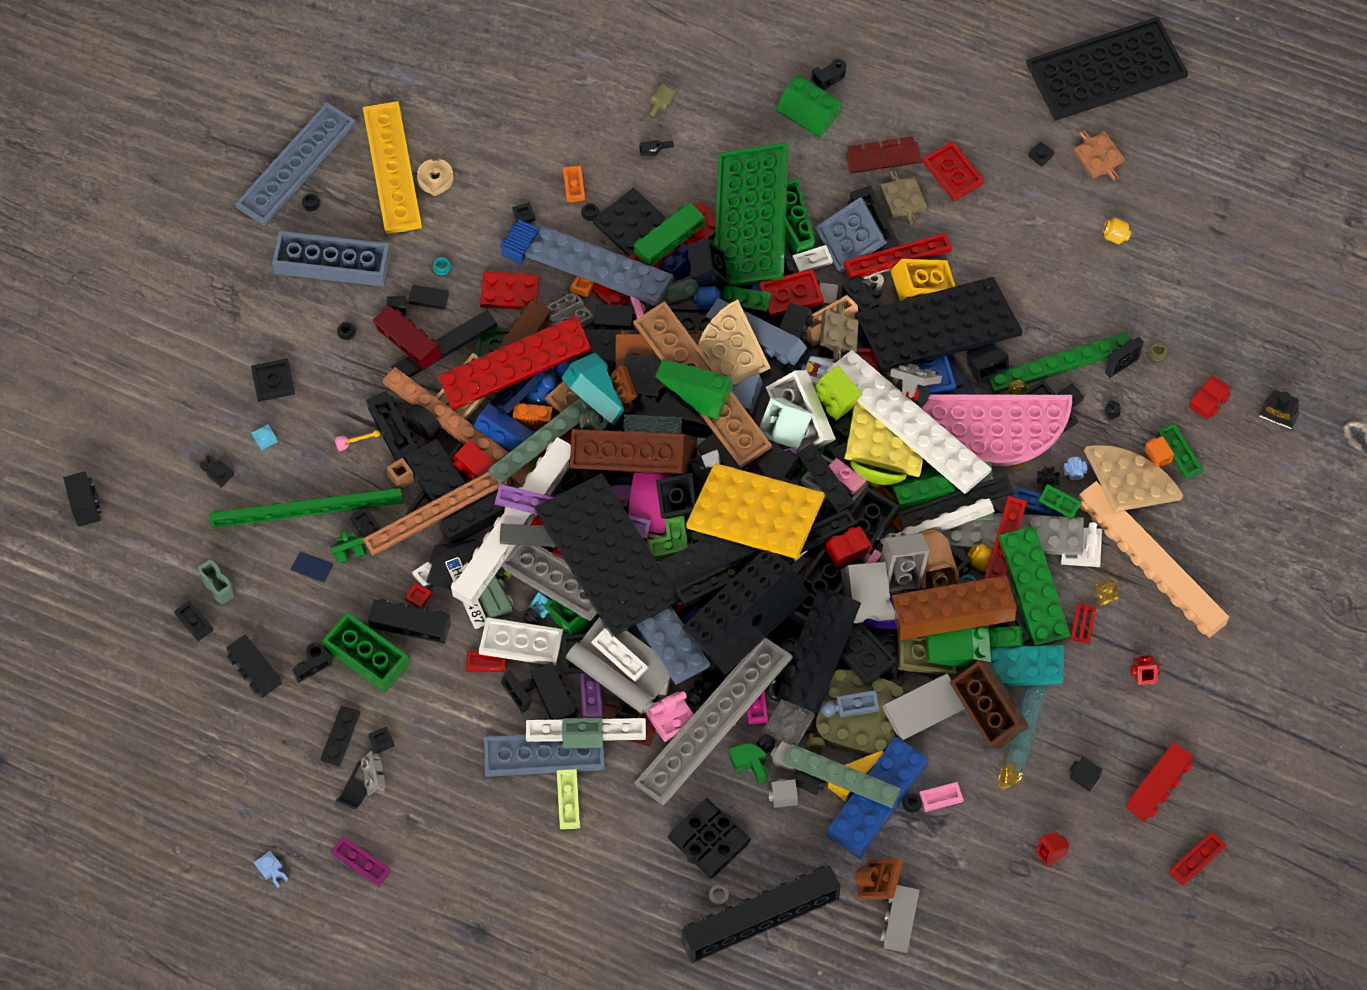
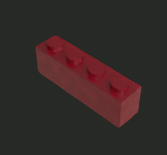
M388 306L373 319L377 331L424 370L441 357L438 349L440 348L439 344L434 339L430 340L422 329L418 330L410 319L406 320L398 309L394 310Z

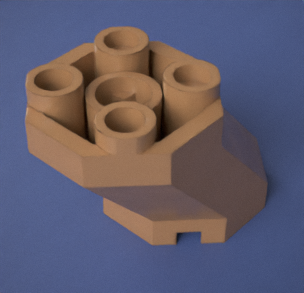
M937 529L919 532L918 534L922 533L929 548V555L920 588H937L958 584L959 571L956 568L947 537Z

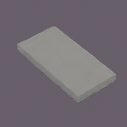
M948 673L882 706L900 740L903 741L965 709L949 683L951 679Z

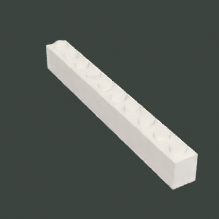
M557 437L554 442L548 445L544 457L538 459L534 471L527 475L523 487L518 489L550 496L570 468L571 445ZM505 507L504 514L496 519L493 530L485 535L481 547L475 549L472 560L464 565L460 577L455 578L451 585L453 596L473 607L516 546L500 544L501 524L530 525L537 514Z

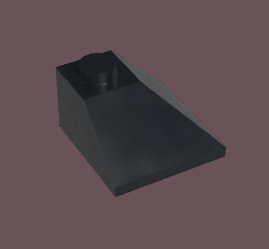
M687 473L656 480L661 518L690 517L701 493L694 474Z

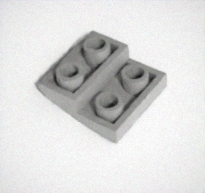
M570 293L546 306V308L551 310L550 322L552 325L576 315L582 328L594 322V316L584 306L583 300L575 293Z

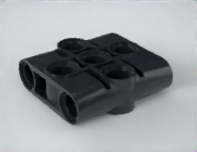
M708 798L701 802L668 835V839L686 855L687 860L699 867L710 879L721 872L751 841V838L732 821L731 816L723 813ZM693 822H697L700 824V826L698 828H693L690 826V824ZM721 822H726L728 826L726 828H721L719 824ZM706 836H713L715 839L713 841H706L704 838ZM693 849H698L700 853L698 855H693L690 853V851ZM726 849L729 853L722 855L719 853V850Z

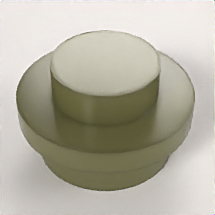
M1154 343L1149 347V357L1155 361L1164 360L1167 356V348L1162 343Z

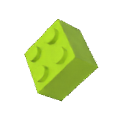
M839 365L822 376L814 388L827 413L834 417L836 421L853 409L863 394Z

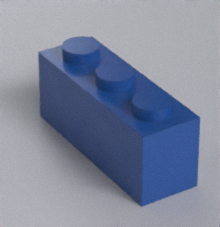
M488 404L483 409L473 428L509 451L515 449L535 433L491 404Z

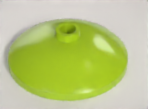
M852 460L850 462L852 469L862 478L869 481L873 487L893 485L902 482L907 477L905 473Z

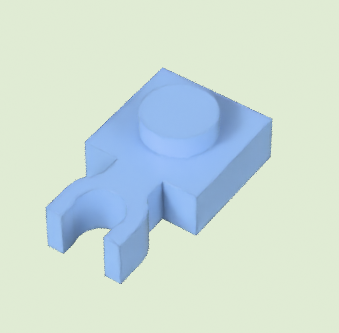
M271 851L254 862L255 867L266 880L270 877L273 878L277 888L280 887L277 882L278 878H283L285 882L288 881L286 875L279 872L283 867Z

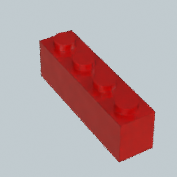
M1173 742L1129 799L1126 809L1144 822L1149 817L1153 818L1159 810L1157 806L1161 802L1164 804L1169 798L1170 789L1172 787L1176 789L1181 782L1180 776L1183 772L1187 774L1192 768L1193 764L1191 761L1193 755Z

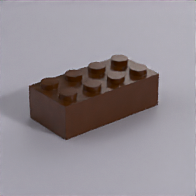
M979 660L949 682L990 748L1000 749L1030 727L990 662Z

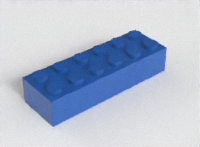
M895 736L868 773L869 776L901 788V793L893 809L854 793L828 828L827 837L861 859L900 805L903 797L908 794L924 772L929 758Z

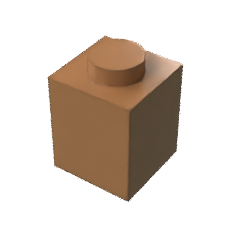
M403 458L386 467L388 478L395 488H401L402 490L414 483L413 472Z

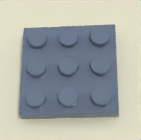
M861 197L815 227L840 273L845 271L844 261L871 254L887 243L864 199Z

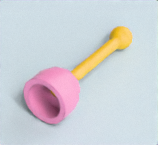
M374 430L373 433L348 439L346 436H337L334 439L337 450L340 452L346 450L351 442L373 436L379 437L381 433L379 430Z

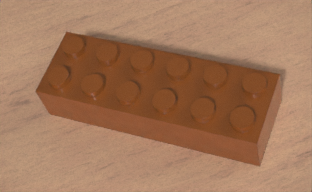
M1007 576L892 595L891 601L895 611L894 621L900 640L1015 621L1016 604Z

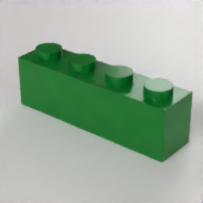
M690 202L685 206H681L674 215L665 218L661 225L652 228L648 235L644 238H639L635 242L634 254L644 264L653 266L704 227L705 217Z

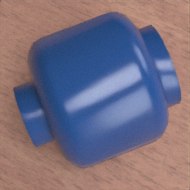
M701 286L698 289V293H694V303L698 304V307L702 310H710L718 298L722 300L721 290H718L716 286Z

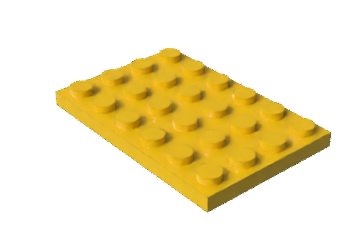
M714 463L686 523V527L690 530L798 559L825 495L824 492Z

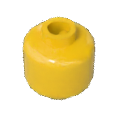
M1115 217L1107 220L1102 230L1104 238L1116 244H1121L1124 240L1128 241L1131 235L1129 224Z
M984 543L975 544L968 553V557L971 559L970 564L979 571L986 572L992 549Z

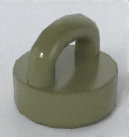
M810 733L809 740L806 741V750L816 754L825 751V740L819 738L815 733Z

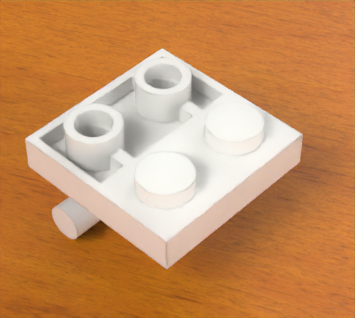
M1094 522L1089 523V528H1083L1082 555L1062 554L1061 564L1100 567L1102 529H1097V524Z

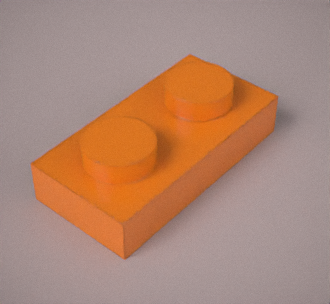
M581 166L563 167L567 203L585 201Z

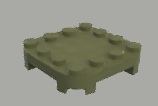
M836 670L823 703L831 701L834 704H838L837 697L876 690L879 711L840 718L839 711L831 717H826L822 714L820 708L816 719L817 735L819 738H823L829 747L831 744L868 756L879 751L884 752L894 739L895 731L882 706L903 696L902 687L881 678H877L870 685L866 686L852 670Z

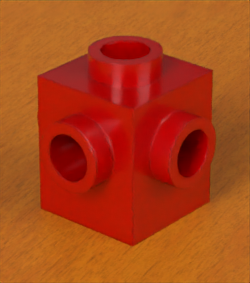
M1140 655L1133 658V665L1130 666L1131 676L1135 677L1138 685L1158 683L1160 666L1158 662L1156 663L1153 656Z

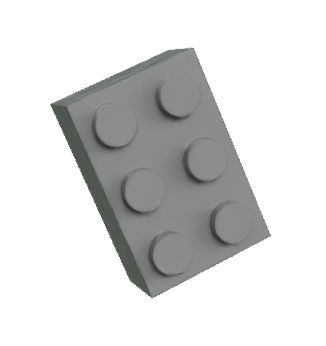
M922 533L885 538L880 562H886L890 594L902 593L903 589L921 587L929 555V548Z

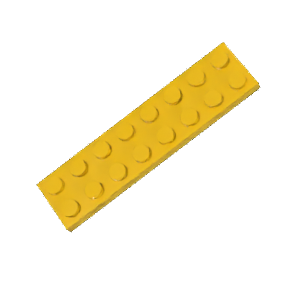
M399 101L363 107L385 234L421 229V219Z

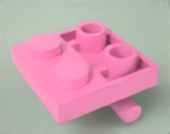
M677 691L661 699L650 707L648 713L645 712L664 742L673 739L694 715L684 701L687 698L684 691Z

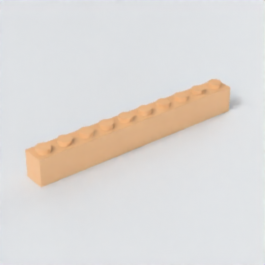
M1097 481L1079 494L1078 500L1082 502L1080 509L1087 512L1091 516L1092 521L1104 529L1107 537L1113 539L1122 552H1126L1130 556L1131 561L1144 570L1146 577L1152 579L1157 584L1158 589L1162 593H1166L1176 607L1179 606L1183 610L1186 618L1190 621L1192 620L1202 634H1206L1210 638L1227 624L1229 616L1125 510L1114 511L1102 486Z

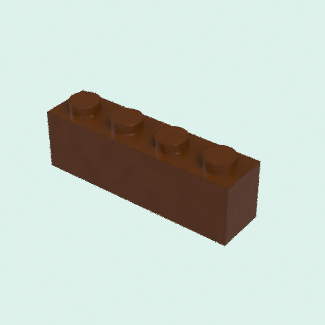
M531 300L528 305L522 308L521 316L518 320L515 319L513 321L510 332L503 336L499 348H495L494 351L544 330L551 320V310Z

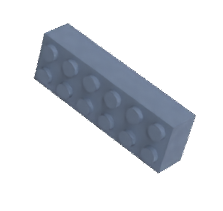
M279 231L272 265L274 274L384 287L391 254L388 243Z

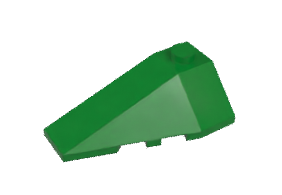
M662 360L655 375V378L671 391L678 394L686 403L694 407L698 413L715 420L719 419L733 389L732 380L729 377L667 360Z

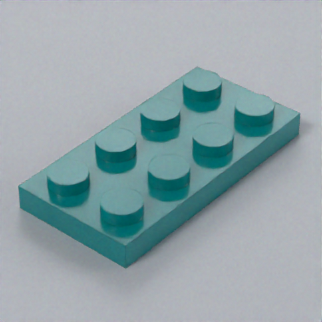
M1063 645L990 648V664L1004 686L1063 684Z

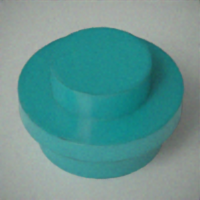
M444 257L437 258L433 263V271L438 275H446L451 270L450 261Z

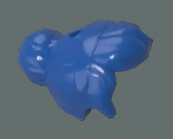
M545 375L524 397V403L548 406L549 404L544 399L556 388V379L551 375Z

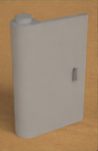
M599 617L581 642L576 643L570 649L566 659L641 714L644 712L648 713L650 707L654 705V699L670 680V675L650 647L628 631H624L614 637L649 668L636 683L631 680L591 643L604 628L606 629Z

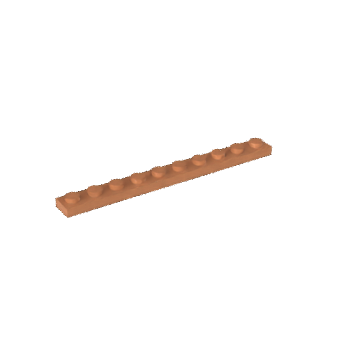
M396 367L383 379V384L412 406L419 404L425 407L436 417L440 427L463 444L468 440L472 441L495 463L509 453L492 439L473 428L472 424ZM525 466L509 479L523 487L527 475L533 472V470Z

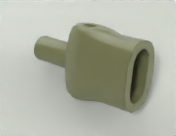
M661 84L650 97L653 107L648 114L654 118L660 109L667 110L677 93L666 85Z

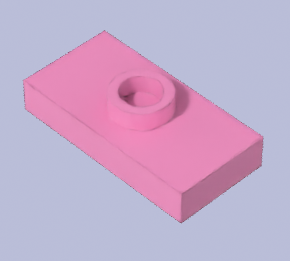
M836 458L829 465L845 490L852 495L865 485L866 480Z
M958 782L919 792L925 812L963 802Z

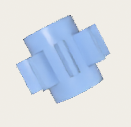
M1080 457L1069 458L1063 467L1064 475H1069L1071 480L1082 479L1084 474H1087L1086 470H1088L1086 461L1081 462Z

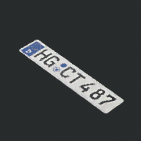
M459 557L446 561L445 564L454 581L455 578H459L462 574L463 565ZM477 600L473 607L463 602L474 629L485 626L486 617L479 601Z

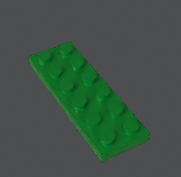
M1036 526L999 535L1000 546L1032 646H1040L1071 637Z

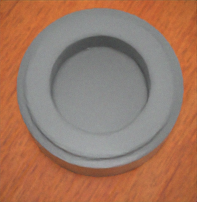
M715 885L710 889L709 901L712 905L720 907L728 902L729 892L726 887Z

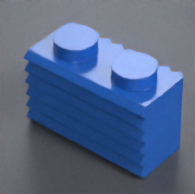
M519 219L516 224L511 226L509 236L503 239L500 247L504 257L522 264L526 258L525 251L530 247L535 236L538 235L539 228Z

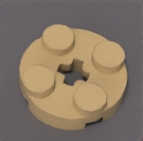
M438 159L439 161L427 160L419 166L417 171L418 185L422 190L433 196L445 192L454 182L452 167L441 159ZM432 174H439V178L432 179Z

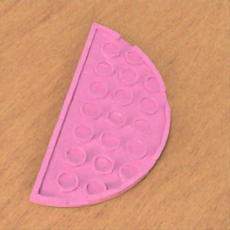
M929 395L927 403L921 409L930 414V417L983 462H992V466H1010L1029 461L1041 455L1058 440L1070 416L1072 395Z

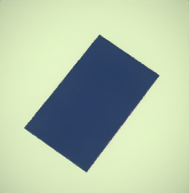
M300 552L291 570L325 582L333 564Z

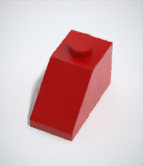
M1057 832L1050 833L1039 838L1036 853L1049 867L1067 855L1069 843L1064 836H1060Z

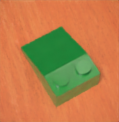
M989 626L926 636L928 662L967 669L979 660L991 663Z

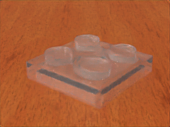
M781 699L762 733L773 737L776 741H783L797 746L815 714L810 710Z

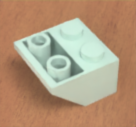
M771 398L759 428L767 439L799 449L813 414L784 398Z

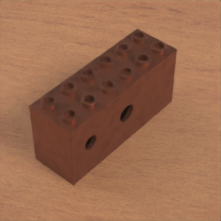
M572 429L570 468L597 472L694 474L689 461L697 458L696 447L698 437L672 433Z

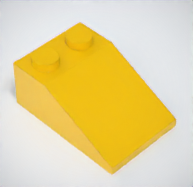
M901 259L890 270L900 301L955 287L947 260Z

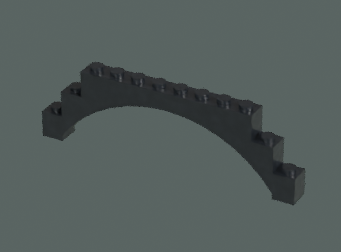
M669 388L660 401L652 396L646 397L642 394L632 411L622 413L614 425L608 422L606 427L609 431L631 432L640 428L657 425H686L713 432L695 408L682 400L678 394ZM772 440L770 442L772 448L754 459L755 463L766 477L800 486L801 484L791 478L800 465L796 458L797 455L790 450L784 451L781 449V445Z

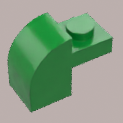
M742 744L729 749V758L736 774L751 768L758 785L766 783V775H768L764 764L766 762V754L760 747L753 744Z

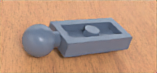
M876 690L837 697L838 704L826 701L821 706V712L826 717H831L838 711L840 718L879 711Z

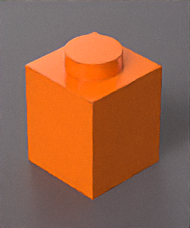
M1163 436L1157 439L1152 438L1146 443L1144 453L1148 460L1153 462L1156 467L1162 468L1172 463L1174 453Z

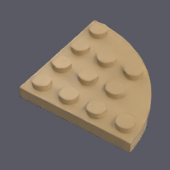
M738 299L724 307L711 320L702 333L698 347L719 374L731 378L733 386L755 374L771 369Z
M1086 446L1084 452L1115 512L1179 501L1183 498L1179 487L1169 475L1145 457L1113 446Z

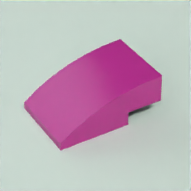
M634 473L628 515L651 520L648 532L666 533L665 519H662L660 514L656 480L672 477V474Z

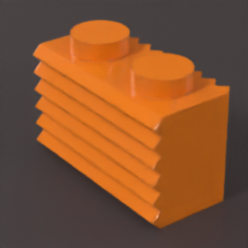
M518 403L513 411L514 420L530 430L537 431L550 422L554 416L553 406Z

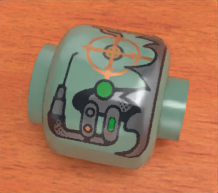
M590 409L581 414L579 424L582 430L604 431L608 421L596 410Z

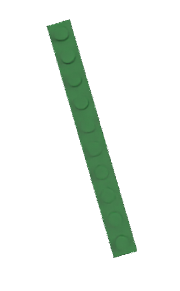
M388 488L383 491L370 490L367 493H350L345 496L332 495L329 498L294 500L284 504L255 505L252 508H235L230 511L217 510L214 513H209V520L212 528L401 504L403 499L401 488Z

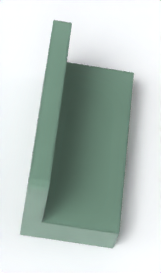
M602 718L562 719L563 748H602Z

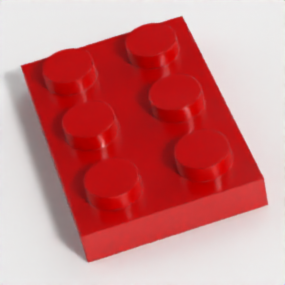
M953 141L927 155L922 160L923 164L953 201L984 184V179Z
M813 269L783 276V280H768L759 283L760 291L771 294L767 309L770 318L785 314L789 302L808 308L824 304V298Z
M484 271L480 307L522 310L531 300L537 303L539 274Z

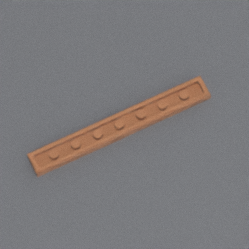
M488 471L363 538V541L373 557L498 490L500 483Z

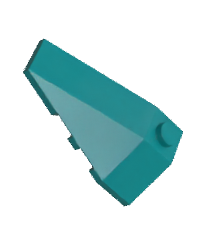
M597 353L571 363L561 379L572 391L609 423L614 425L624 411L618 392L614 390L612 385L614 381L607 372L609 369L607 363Z

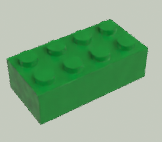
M348 612L322 640L323 646L329 654L384 694L410 665L408 655Z

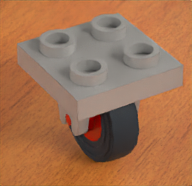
M908 364V366L899 365V368L891 369L890 373L891 377L901 379L896 388L902 392L903 396H907L920 408L928 401V385L941 383L942 379L941 375L935 374V370H921L919 366L914 364Z

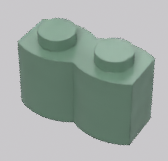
M208 560L198 567L202 583L212 591V595L218 603L223 605L234 598L230 581L220 573V569L215 562Z

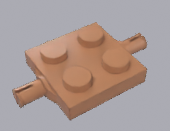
M1086 130L1081 131L1079 136H1081L1084 143L1074 148V153L1091 177L1095 179L1100 175L1108 174L1112 181L1117 180L1119 176L1114 169L1123 163L1125 158L1105 131L1090 138Z

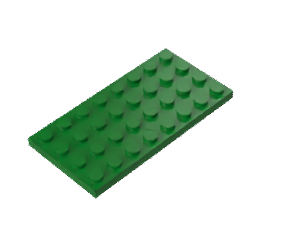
M786 142L719 153L714 244L726 254L730 282L727 286L738 287L759 284L768 280H783L789 145Z

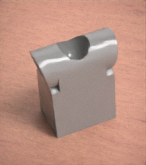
M886 562L848 565L841 569L844 596L861 602L854 623H862L867 618L876 621L895 619V611L889 600L890 593Z

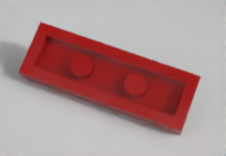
M1210 832L1172 867L1169 873L1184 887L1226 848V844L1213 832Z

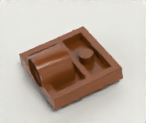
M620 365L609 376L612 377L614 381L612 385L614 390L618 392L624 408L622 413H627L633 409L632 400L637 397L627 366Z
M899 858L868 859L866 868H859L856 872V882L860 886L858 897L862 900L893 899L903 861Z

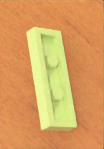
M577 769L557 770L560 830L580 828Z

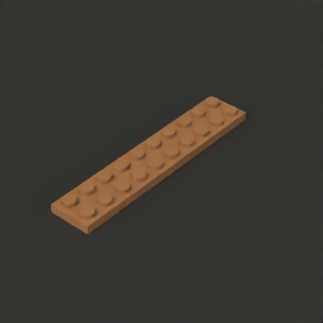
M665 301L633 321L634 326L661 362L662 360H667L718 373ZM732 391L718 420L700 414L740 469L772 448L771 443Z

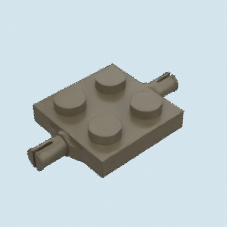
M896 170L890 171L889 175L892 181L880 184L879 188L891 218L907 217L910 226L916 225L917 221L914 214L926 211L927 205L915 176L899 179Z
M841 303L837 304V313L827 309L822 312L820 345L834 352L833 362L841 359L842 353L847 354L851 350L856 353L859 320L844 315L845 305Z

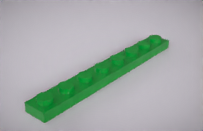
M1124 332L1009 368L1010 370L987 380L993 394H997L1108 359L1109 354L1114 349L1122 348L1131 338L1128 332Z

